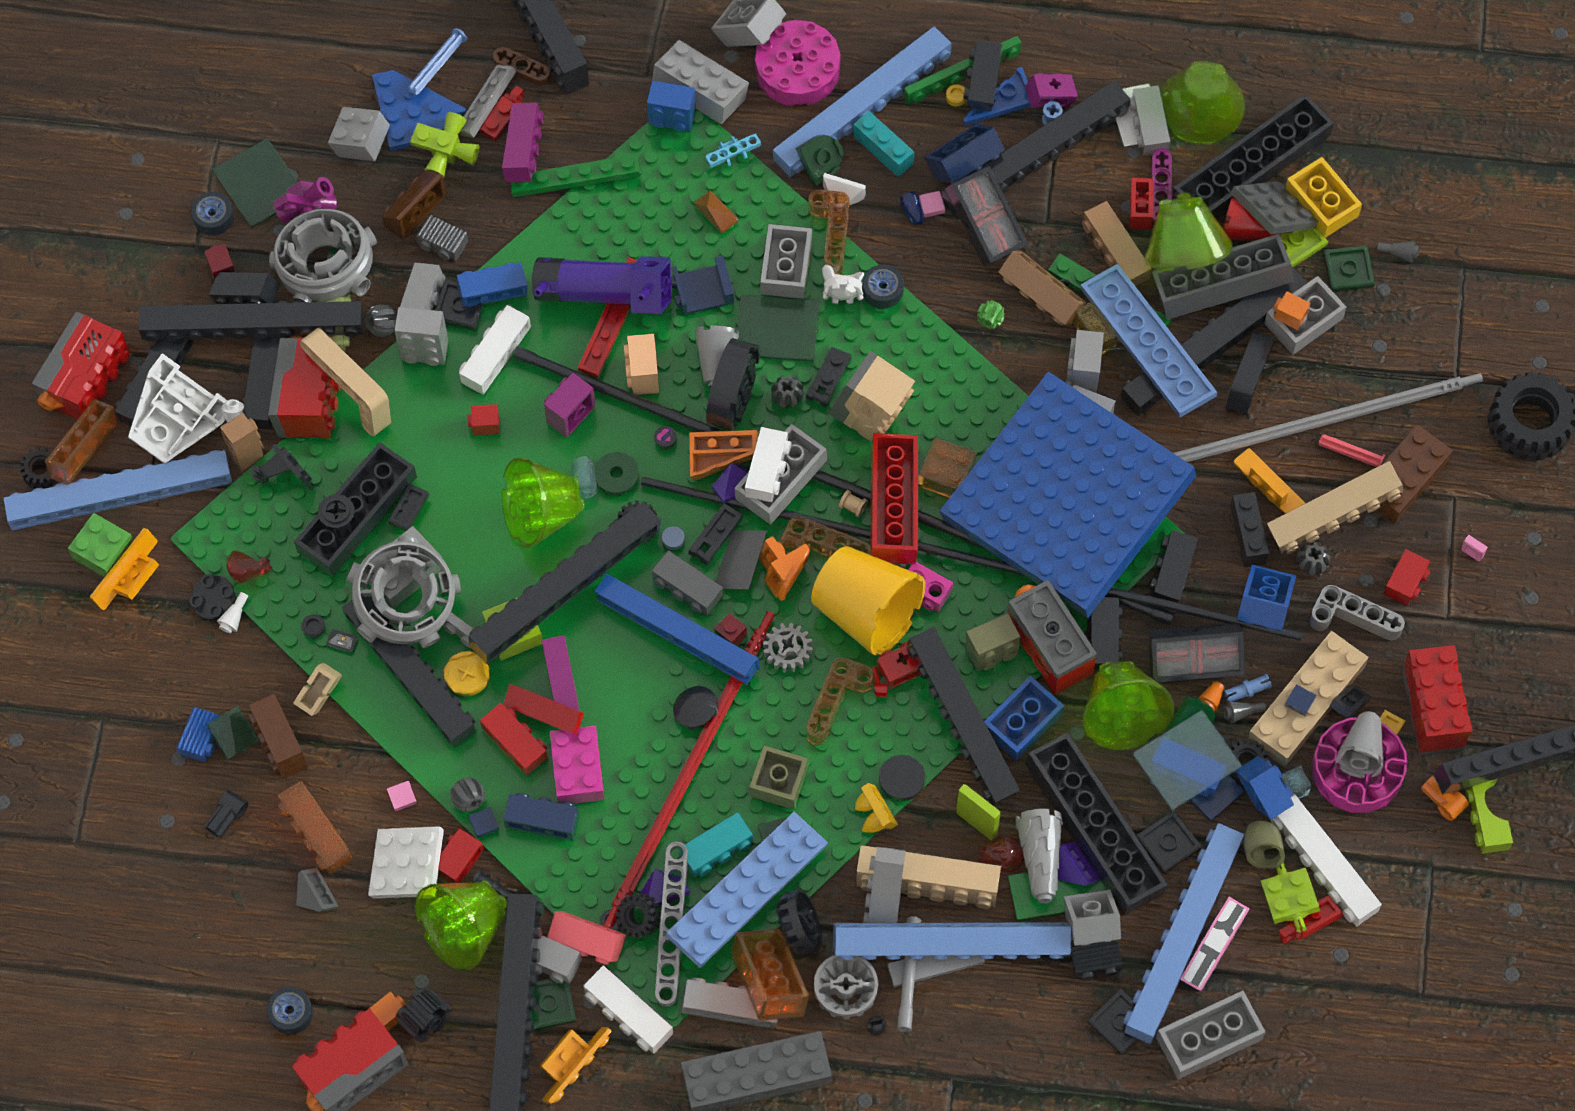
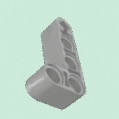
M1327 585L1322 589L1309 620L1310 626L1314 630L1324 631L1329 627L1333 616H1336L1391 641L1401 636L1405 624L1401 615L1334 585ZM1331 596L1335 601H1328L1325 597ZM1351 605L1355 607L1356 610L1350 611L1346 608V606ZM1316 615H1323L1326 620H1319ZM1367 615H1374L1377 620H1370Z

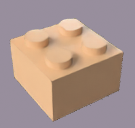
M654 334L627 336L628 344L624 345L628 388L632 387L633 394L635 395L659 393Z

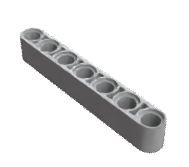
M681 842L669 844L665 857L655 996L658 1003L665 1007L672 1006L678 996L681 950L676 947L673 953H666L663 947L667 942H671L666 937V933L670 930L665 927L666 921L671 918L679 921L684 916L688 852L685 845ZM677 848L684 852L680 859H673L670 856L672 850ZM673 872H679L682 875L681 880L677 883L669 880V875ZM671 895H676L680 898V902L676 906H670L667 903V899ZM667 965L675 969L674 974L670 977L662 975V969ZM670 989L673 992L672 998L667 1001L660 998L662 990Z

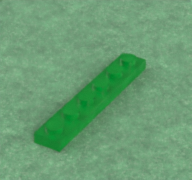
M1018 36L1000 43L1002 44L1000 62L1006 59H1013L1021 52V40ZM965 59L905 87V101L908 105L914 102L918 103L926 96L938 94L950 85L959 84L966 78L967 69L972 67L973 60Z
M638 154L539 170L533 173L532 182H511L512 195L515 198L641 177Z
M1062 254L1058 255L1048 269V272L1056 279L1083 295L1085 294L1081 290V284L1097 276ZM1152 308L1166 327H1168L1171 319L1167 320L1164 314Z

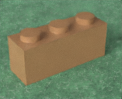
M242 413L220 427L229 455L241 471L255 464L264 456L262 452L264 446L260 441L261 436L252 418L247 419Z

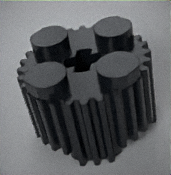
M422 988L417 989L411 995L412 1000L407 1006L401 1007L395 1015L399 1020V1024L419 1043H423L426 1040V1035H429L430 1032L437 1033L447 1023L446 1014L450 1013L452 1009L432 988L425 991Z

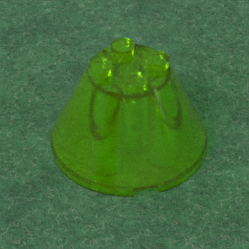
M1202 61L1192 63L1191 66L1174 74L1165 83L1160 93L1166 124L1173 130L1176 136L1189 142L1204 144L1220 141L1238 128L1244 115L1245 101L1240 87L1225 71L1224 66L1214 62Z
M1182 193L1177 195V199L1159 202V211L1145 253V262L1149 267L1158 270L1174 271V266H1187L1188 270L1213 264L1230 254V248L1233 249L1232 242L1206 206L1202 197H1191L1190 193Z
M523 457L514 458L507 465L503 478H507L506 488L501 489L502 509L509 533L513 539L520 541L521 547H535L576 519L579 511L584 510V500L580 497L579 480L576 476H570Z
M1105 662L1100 665L1099 671L1094 677L1083 713V727L1086 735L1101 747L1114 750L1139 747L1148 743L1147 739L1156 733L1160 735L1168 727L1174 714V703L1167 689L1135 667L1133 662Z
M486 880L481 882L429 884L418 892L415 902L417 920H422L426 930L423 935L432 950L447 965L457 970L465 968L467 971L480 963L505 919L504 908L507 907L505 898L502 895H498Z

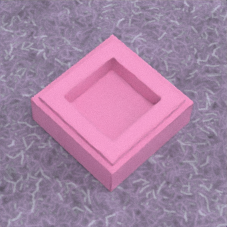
M940 191L919 195L918 199L924 218L945 213Z
M1468 535L1463 542L1461 550L1480 562L1488 547Z
M409 781L387 788L395 812L417 804Z

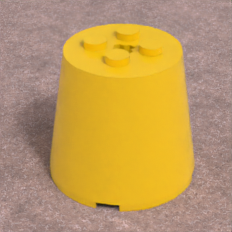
M844 546L838 549L822 567L812 589L811 601L816 608L873 655H876V653L882 655V653L891 650L912 625L913 621L910 618L915 608L920 609L924 598L925 580L915 572L849 546Z

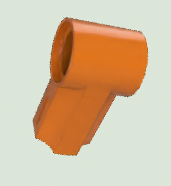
M1431 776L1421 787V790L1438 806L1442 816L1449 821H1453L1469 806L1467 799L1458 791L1442 795L1434 776Z

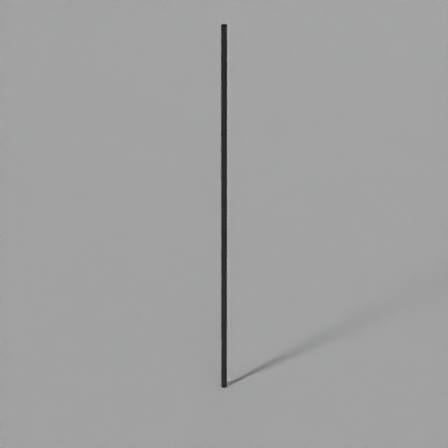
M642 477L641 479L642 486L723 504L715 493L647 477ZM736 499L725 503L731 507L751 511ZM783 510L778 518L870 539V530L787 510ZM918 541V551L1025 576L1003 561ZM1111 587L1106 594L1222 623H1239L1243 628L1301 641L1303 632L1283 628L1282 631L1269 630L1261 625L1246 624L1241 620H1237V616Z

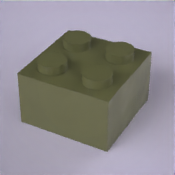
M1005 614L967 631L965 650L976 671L981 669L989 670L997 662L1002 660L1009 661L1016 657L1019 649L1020 635L1009 614Z
M763 746L749 787L750 797L794 810L808 770V758Z

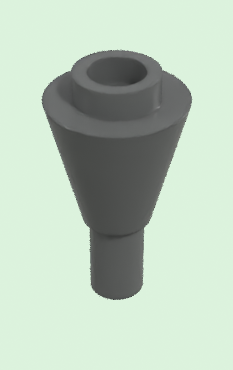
M1415 241L1393 244L1379 242L1377 251L1391 253L1412 263L1413 259L1418 257L1419 246H1416Z
M1227 701L1223 707V716L1225 720L1233 724L1253 713L1265 712L1266 705L1264 702L1249 704Z

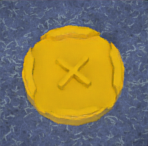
M471 651L453 655L444 668V680L448 688L460 696H473L480 693L487 686L490 678L488 664Z

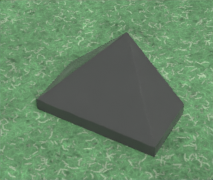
M318 868L301 870L298 873L296 906L318 912L337 909L339 906Z

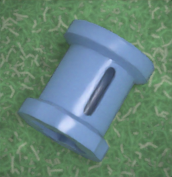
M1050 101L1044 105L1042 116L1044 126L1062 114V107L1059 103Z

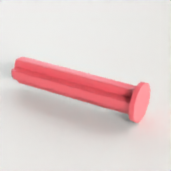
M1325 434L1319 440V446L1374 467L1381 466L1386 456L1385 454L1380 456Z

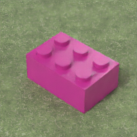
M596 726L580 727L577 735L564 730L550 731L558 803L570 802L575 804L605 800Z

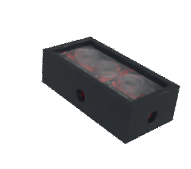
M990 166L945 188L984 267L1011 254L1012 251H1017L1028 245Z
M1239 623L1148 631L1149 666L1153 683L1245 675L1244 637Z

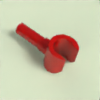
M876 666L872 667L875 683L874 694L877 697H887V684L880 683L878 669Z

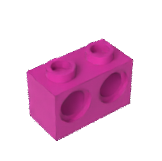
M916 562L908 570L919 574L925 580V593L921 605L927 610H934L939 613L952 593L953 582ZM932 591H937L941 595H939L938 597H933L929 593Z

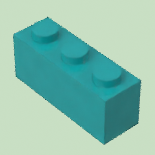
M870 111L854 123L853 137L898 178L914 165V151Z
M738 812L685 844L688 852L687 868L694 878L699 875L701 877L705 876L712 870L713 866L718 863L724 864L732 858L731 855L738 851L744 852L751 847L753 834ZM679 849V856L681 858L684 852Z

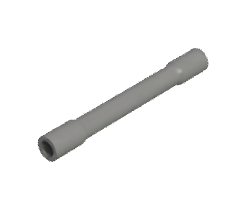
M908 917L907 923H921V919L918 917ZM905 955L901 1004L898 1013L897 1030L901 1032H910L912 1028L916 959L909 958V955Z

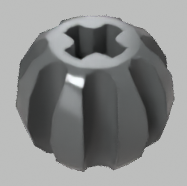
M379 304L371 307L367 311L365 318L367 330L377 337L388 336L395 330L397 315L387 305Z
M783 375L778 377L777 382H773L771 387L772 399L783 408L787 405L791 406V408L798 404L797 401H801L804 394L800 380H795V376L789 375L787 378Z
M1312 542L1311 545L1304 544L1296 557L1299 569L1302 572L1308 571V575L1315 576L1316 572L1319 574L1323 573L1330 564V555L1327 554L1328 549L1325 546H1318V542Z
M472 777L463 778L453 785L450 797L457 809L463 812H470L477 809L484 802L485 791L483 785L478 780Z

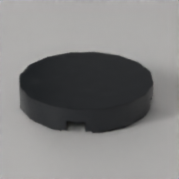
M897 755L884 762L880 769L879 783L881 789L888 797L898 799L899 801H906L916 797L923 789L925 772L918 760L907 755Z

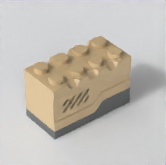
M870 351L840 394L829 414L872 442L873 433L885 434L914 392L911 387L915 381Z

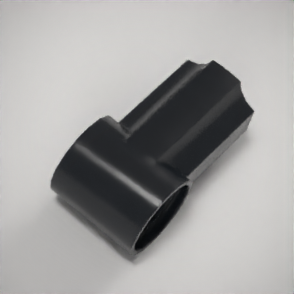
M227 790L221 796L218 808L204 825L205 829L212 835L222 838L235 819H240L243 816L249 802L232 791Z

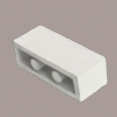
M761 427L745 485L746 497L772 502L774 495H778L781 483L778 481L779 475L784 474L786 462L783 461L785 454L789 455L791 448L787 432Z

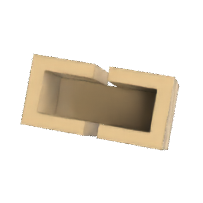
M324 662L317 665L307 681L308 684L302 688L293 704L311 716L317 714L329 697L327 694L333 691L342 674Z

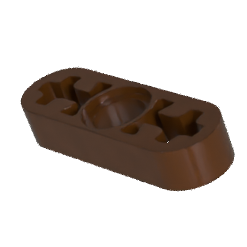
M500 47L494 51L493 59L495 66H511L516 71L515 76L539 86L546 85L550 81V70L547 65L506 47ZM504 55L507 56V59H502V61L499 60V57L503 58ZM523 62L528 67L525 70H518L516 65ZM541 72H544V75L537 77V74H541Z

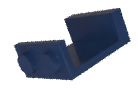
M724 256L715 257V266L678 274L676 266L672 267V289L676 288L677 295H674L677 308L681 307L683 315L734 304V292Z

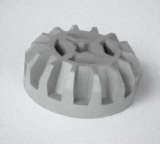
M833 955L819 966L814 978V994L820 1007L828 1011L830 1016H840L844 1019H849L856 1015L859 1017L863 1015L864 1011L873 1006L878 992V979L874 968L866 959H863L861 956H853V959L845 960ZM843 984H848L849 988L847 991L844 990ZM856 994H862L857 1002L848 1005V1000L854 998ZM831 995H837L839 999L844 1000V1005L836 1003Z

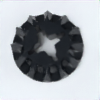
M339 494L326 497L318 508L320 521L327 528L331 527L336 530L339 527H346L353 520L355 513L351 500ZM336 505H338L340 512H343L339 513L337 519L331 513L335 511Z

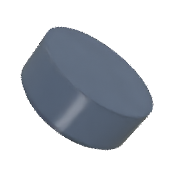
M675 526L666 528L662 534L663 545L669 550L681 548L685 542L684 532Z

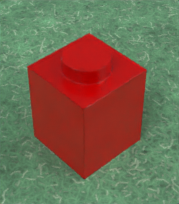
M498 404L471 406V414H467L468 428L472 427L473 436L500 434Z

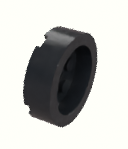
M731 338L726 345L709 395L706 412L707 424L730 431L737 429L738 425L735 423L736 421L741 422L757 375L755 373V364H758L760 359L759 345Z

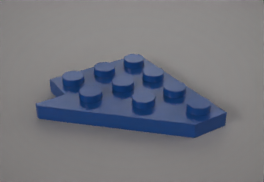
M394 70L372 74L381 113L390 125L386 133L390 151L412 147L410 140L417 123L444 131L447 112L457 113L461 116L466 114L464 107L426 87L418 95H413L408 91V86L413 80Z

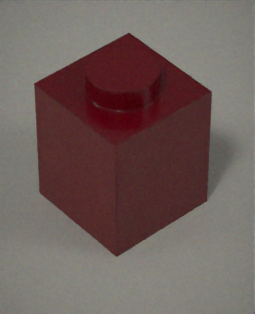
M225 244L215 245L209 248V250L204 251L214 280L218 272H235Z
M731 613L714 628L716 635L737 647L747 637V626Z

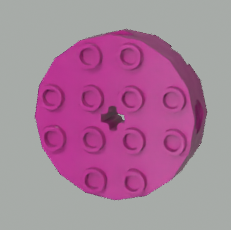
M801 20L783 22L770 34V39L765 44L757 45L755 71L759 86L769 98L783 105L794 106V104L811 105L818 103L830 95L838 83L840 51L837 42L825 28L813 22Z
M1348 718L1333 724L1321 736L1312 759V777L1319 793L1333 806L1350 813H1370L1385 807L1398 794L1407 771V754L1399 736L1385 724L1381 723L1383 749L1381 773L1375 777H1371L1372 774H1365L1364 778L1345 773L1340 769V763H1336L1338 751L1357 719Z

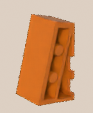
M758 431L690 432V477L695 481L725 470L731 463L739 465L752 460L759 437Z

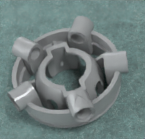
M334 209L312 210L294 218L282 229L276 239L274 251L270 253L271 271H277L282 285L294 295L292 298L293 303L332 300L350 291L357 296H363L370 287V280L366 276L372 265V246L377 244V240L369 227L363 229L354 217L345 212ZM328 225L332 226L334 232L329 231ZM352 241L357 250L359 251L354 260L351 259L352 255L356 254L352 245ZM345 245V251L339 250L330 259L315 263V273L308 271L306 266L307 259L314 250L324 246L339 248Z
M399 537L398 541L385 544L371 552L361 564L354 562L346 581L353 583L352 603L355 613L362 623L357 628V631L371 643L378 637L395 644L419 642L422 648L431 646L440 639L437 631L445 624L451 613L455 594L461 593L458 575H451L444 560L429 547L419 544V540L413 537ZM397 550L396 557L389 559L388 565L384 569L382 567L377 569L373 576L371 590L365 589L375 567L370 562L384 552ZM419 552L432 559L443 572H438L437 577L434 573L428 575L425 571L426 563L417 559ZM399 568L411 569V578L418 582L422 590L420 604L408 613L396 612V610L387 605L384 599V588L392 578L398 576ZM439 593L440 597L448 596V599L438 598L437 595ZM361 596H371L377 609L384 617L390 619L389 624L398 626V631L387 628V622L373 609L368 613ZM435 603L446 606L436 620L431 616L414 625L412 631L402 632L403 626H410L411 622L421 619V617L431 611Z

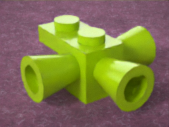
M447 112L444 131L417 123L410 143L412 146L431 151L433 155L424 172L440 173L444 179L447 162L454 164L456 157L471 165L475 164L480 146L478 144L460 143L458 137L459 132L467 122L463 116Z

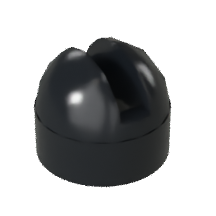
M880 1016L871 1017L867 1023L868 1032L873 1036L882 1035L886 1030L885 1020ZM882 1022V1024L871 1027L873 1023Z

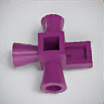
M319 177L315 183L300 180L287 189L288 193L273 201L274 210H276L278 218L285 223L292 221L298 214L301 215L317 209L336 210L337 200L333 195V185L325 177Z

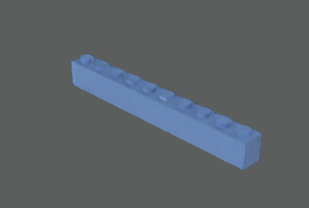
M934 26L774 148L773 160L789 177L795 173H800L804 166L795 149L796 147L816 135H828L836 140L841 139L844 135H850L853 132L854 123L868 111L872 114L876 111H881L887 102L898 98L905 87L916 83L924 74H929L939 62L946 61L951 55V42Z
M214 450L205 455H191L182 460H170L167 463L158 465L148 464L140 469H125L120 473L102 474L97 478L79 479L69 484L59 483L51 488H36L32 492L23 494L13 493L9 497H4L7 522L11 530H17L233 483L225 450Z
M1219 823L1215 830H1210L1205 841L1209 845L1206 850L1201 849L1197 858V862L1200 865L1197 870L1192 869L1188 878V882L1191 883L1188 890L1183 889L1179 898V902L1182 903L1180 909H1174L1169 920L1173 924L1170 930L1165 929L1160 940L1164 944L1161 950L1156 949L1151 962L1155 964L1152 970H1146L1142 979L1145 986L1142 991L1137 990L1132 1003L1136 1004L1133 1012L1128 1010L1123 1021L1127 1025L1124 1033L1149 1044L1152 1043L1242 843L1244 834Z
M1067 922L833 923V952L835 956H839V959L845 960L853 959V956H862L863 959H876L877 956H886L887 959H900L901 955H909L911 959H923L924 955H933L935 959H946L947 955H956V958L969 959L970 955H980V958L992 959L994 955H1003V958L1015 959L1017 955H1026L1027 958L1031 959L1040 958L1041 955H1050V958L1059 959L1064 958V955H1071V926Z

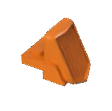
M773 536L765 540L758 558L767 570L764 582L774 596L781 601L785 600L787 593L802 568L808 562L810 550L807 544L786 555L783 545L780 542H776Z

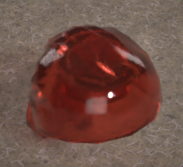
M236 550L232 551L226 560V568L229 575L239 583L260 577L272 569L269 565L270 560L267 557H263L257 562L250 556Z
M1011 837L997 839L991 845L982 846L978 850L979 853L983 854L979 858L978 863L988 864L990 862L992 865L1001 866L1000 870L1004 872L1017 870L1024 861L1021 844Z

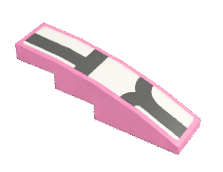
M1228 897L1183 973L1182 981L1202 991L1250 908Z

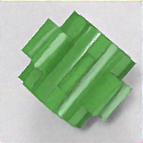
M993 300L987 301L985 304L982 303L977 311V321L988 329H995L996 325L1000 327L1004 320V307Z

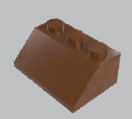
M425 171L421 176H417L411 186L406 191L400 193L397 201L384 210L382 215L384 227L404 241L446 197L443 175Z

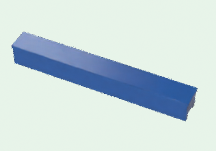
M607 573L594 591L595 594L599 595L597 598L598 602L746 685L756 671L760 669L759 659Z

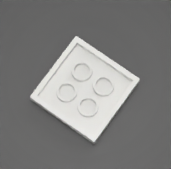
M440 826L378 829L368 896L371 898L435 896L444 829Z

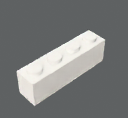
M508 305L503 311H499L493 326L486 329L481 343L473 348L470 359L461 365L459 369L461 383L484 395L531 328L530 317Z
M602 966L584 985L586 993L584 996L593 1005L596 1003L603 1008L602 1013L611 1021L615 1019L620 1023L619 1028L628 1036L632 1034L637 1039L636 1043L644 1051L647 1052L649 1049L654 1054L672 1036V1026L606 967Z

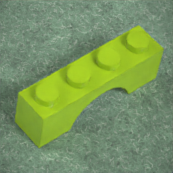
M1497 779L1467 787L1465 790L1468 803H1471L1472 811H1470L1471 823L1476 825L1477 830L1475 842L1477 847L1480 846L1482 854L1507 851L1513 844L1509 822L1493 815L1485 803V792L1495 785Z

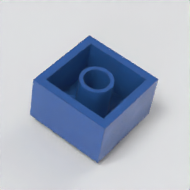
M652 80L647 100L648 124L657 128L667 127L680 132H690L696 112L695 88Z
M1257 756L1235 770L1255 808L1269 819L1275 818L1294 806L1291 799L1293 794L1286 784L1283 785L1280 780L1283 777L1276 765L1272 766L1268 760L1265 761Z

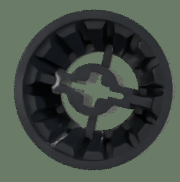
M802 889L783 894L776 905L778 908L776 914L780 920L778 925H781L783 930L782 936H785L787 939L786 944L791 946L792 951L803 955L821 949L823 943L822 929L817 912L809 896Z

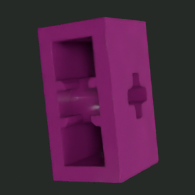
M1037 73L1033 74L1025 85L1031 108H1043L1050 101L1059 103L1062 108H1069L1078 97L1072 75Z

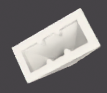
M824 173L823 188L836 211L864 200L866 185Z

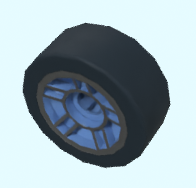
M218 192L201 194L191 206V215L195 227L201 233L218 235L228 230L233 223L234 213L230 200L223 194Z
M877 265L871 267L865 273L862 280V291L865 300L871 306L890 308L895 306L902 298L904 281L901 273L896 268L889 265Z
M284 987L277 990L270 997L267 1003V1016L272 1026L278 1032L286 1035L297 1034L304 1031L310 1024L313 1017V1007L308 995L301 989ZM288 1007L294 1009L292 1014H287Z

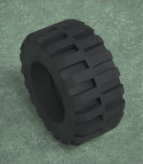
M1526 372L1525 376H1522V374L1514 375L1512 380L1507 379L1503 382L1502 387L1498 388L1489 409L1488 423L1490 424V434H1495L1493 440L1497 445L1501 444L1503 446L1502 450L1508 453L1510 451L1514 453L1513 457L1518 459L1522 456L1525 457L1526 461H1533V458H1537L1540 461L1545 460L1547 455L1553 457L1558 453V450H1562L1566 446L1575 427V403L1573 404L1575 399L1572 393H1567L1568 388L1563 383L1561 385L1557 383L1558 379L1551 377V379L1547 378L1544 373L1534 375V372ZM1525 403L1538 405L1550 415L1552 425L1541 430L1527 428L1517 421L1512 409L1517 405Z

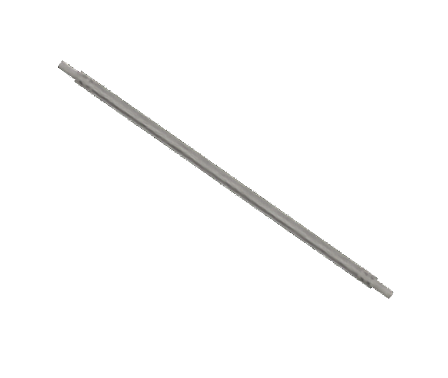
M1481 373L1463 378L1458 376L1434 384L1178 451L1174 454L1184 461L1190 462L1461 390L1464 386L1482 382L1483 378Z

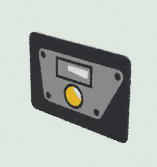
M332 629L326 645L351 653L358 637Z

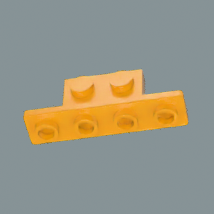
M1250 448L1234 460L1233 464L1284 514L1306 504Z
M142 529L90 595V598L100 609L105 610L117 594L132 600L159 566L154 559L147 557L158 542L148 529Z
M601 1027L588 1044L573 1030H569L540 1065L556 1081L542 1098L544 1103H556L564 1095L563 1090L568 1084L571 1085L579 1076L578 1072L583 1065L587 1066L593 1060V1053L597 1048H602L608 1042V1035L611 1033L609 1028Z

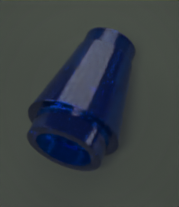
M915 191L902 195L899 198L901 201L900 206L913 225L924 222L925 218L920 196Z

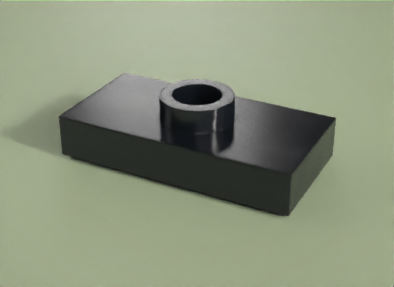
M408 484L388 523L404 531L410 529L430 496L429 492Z

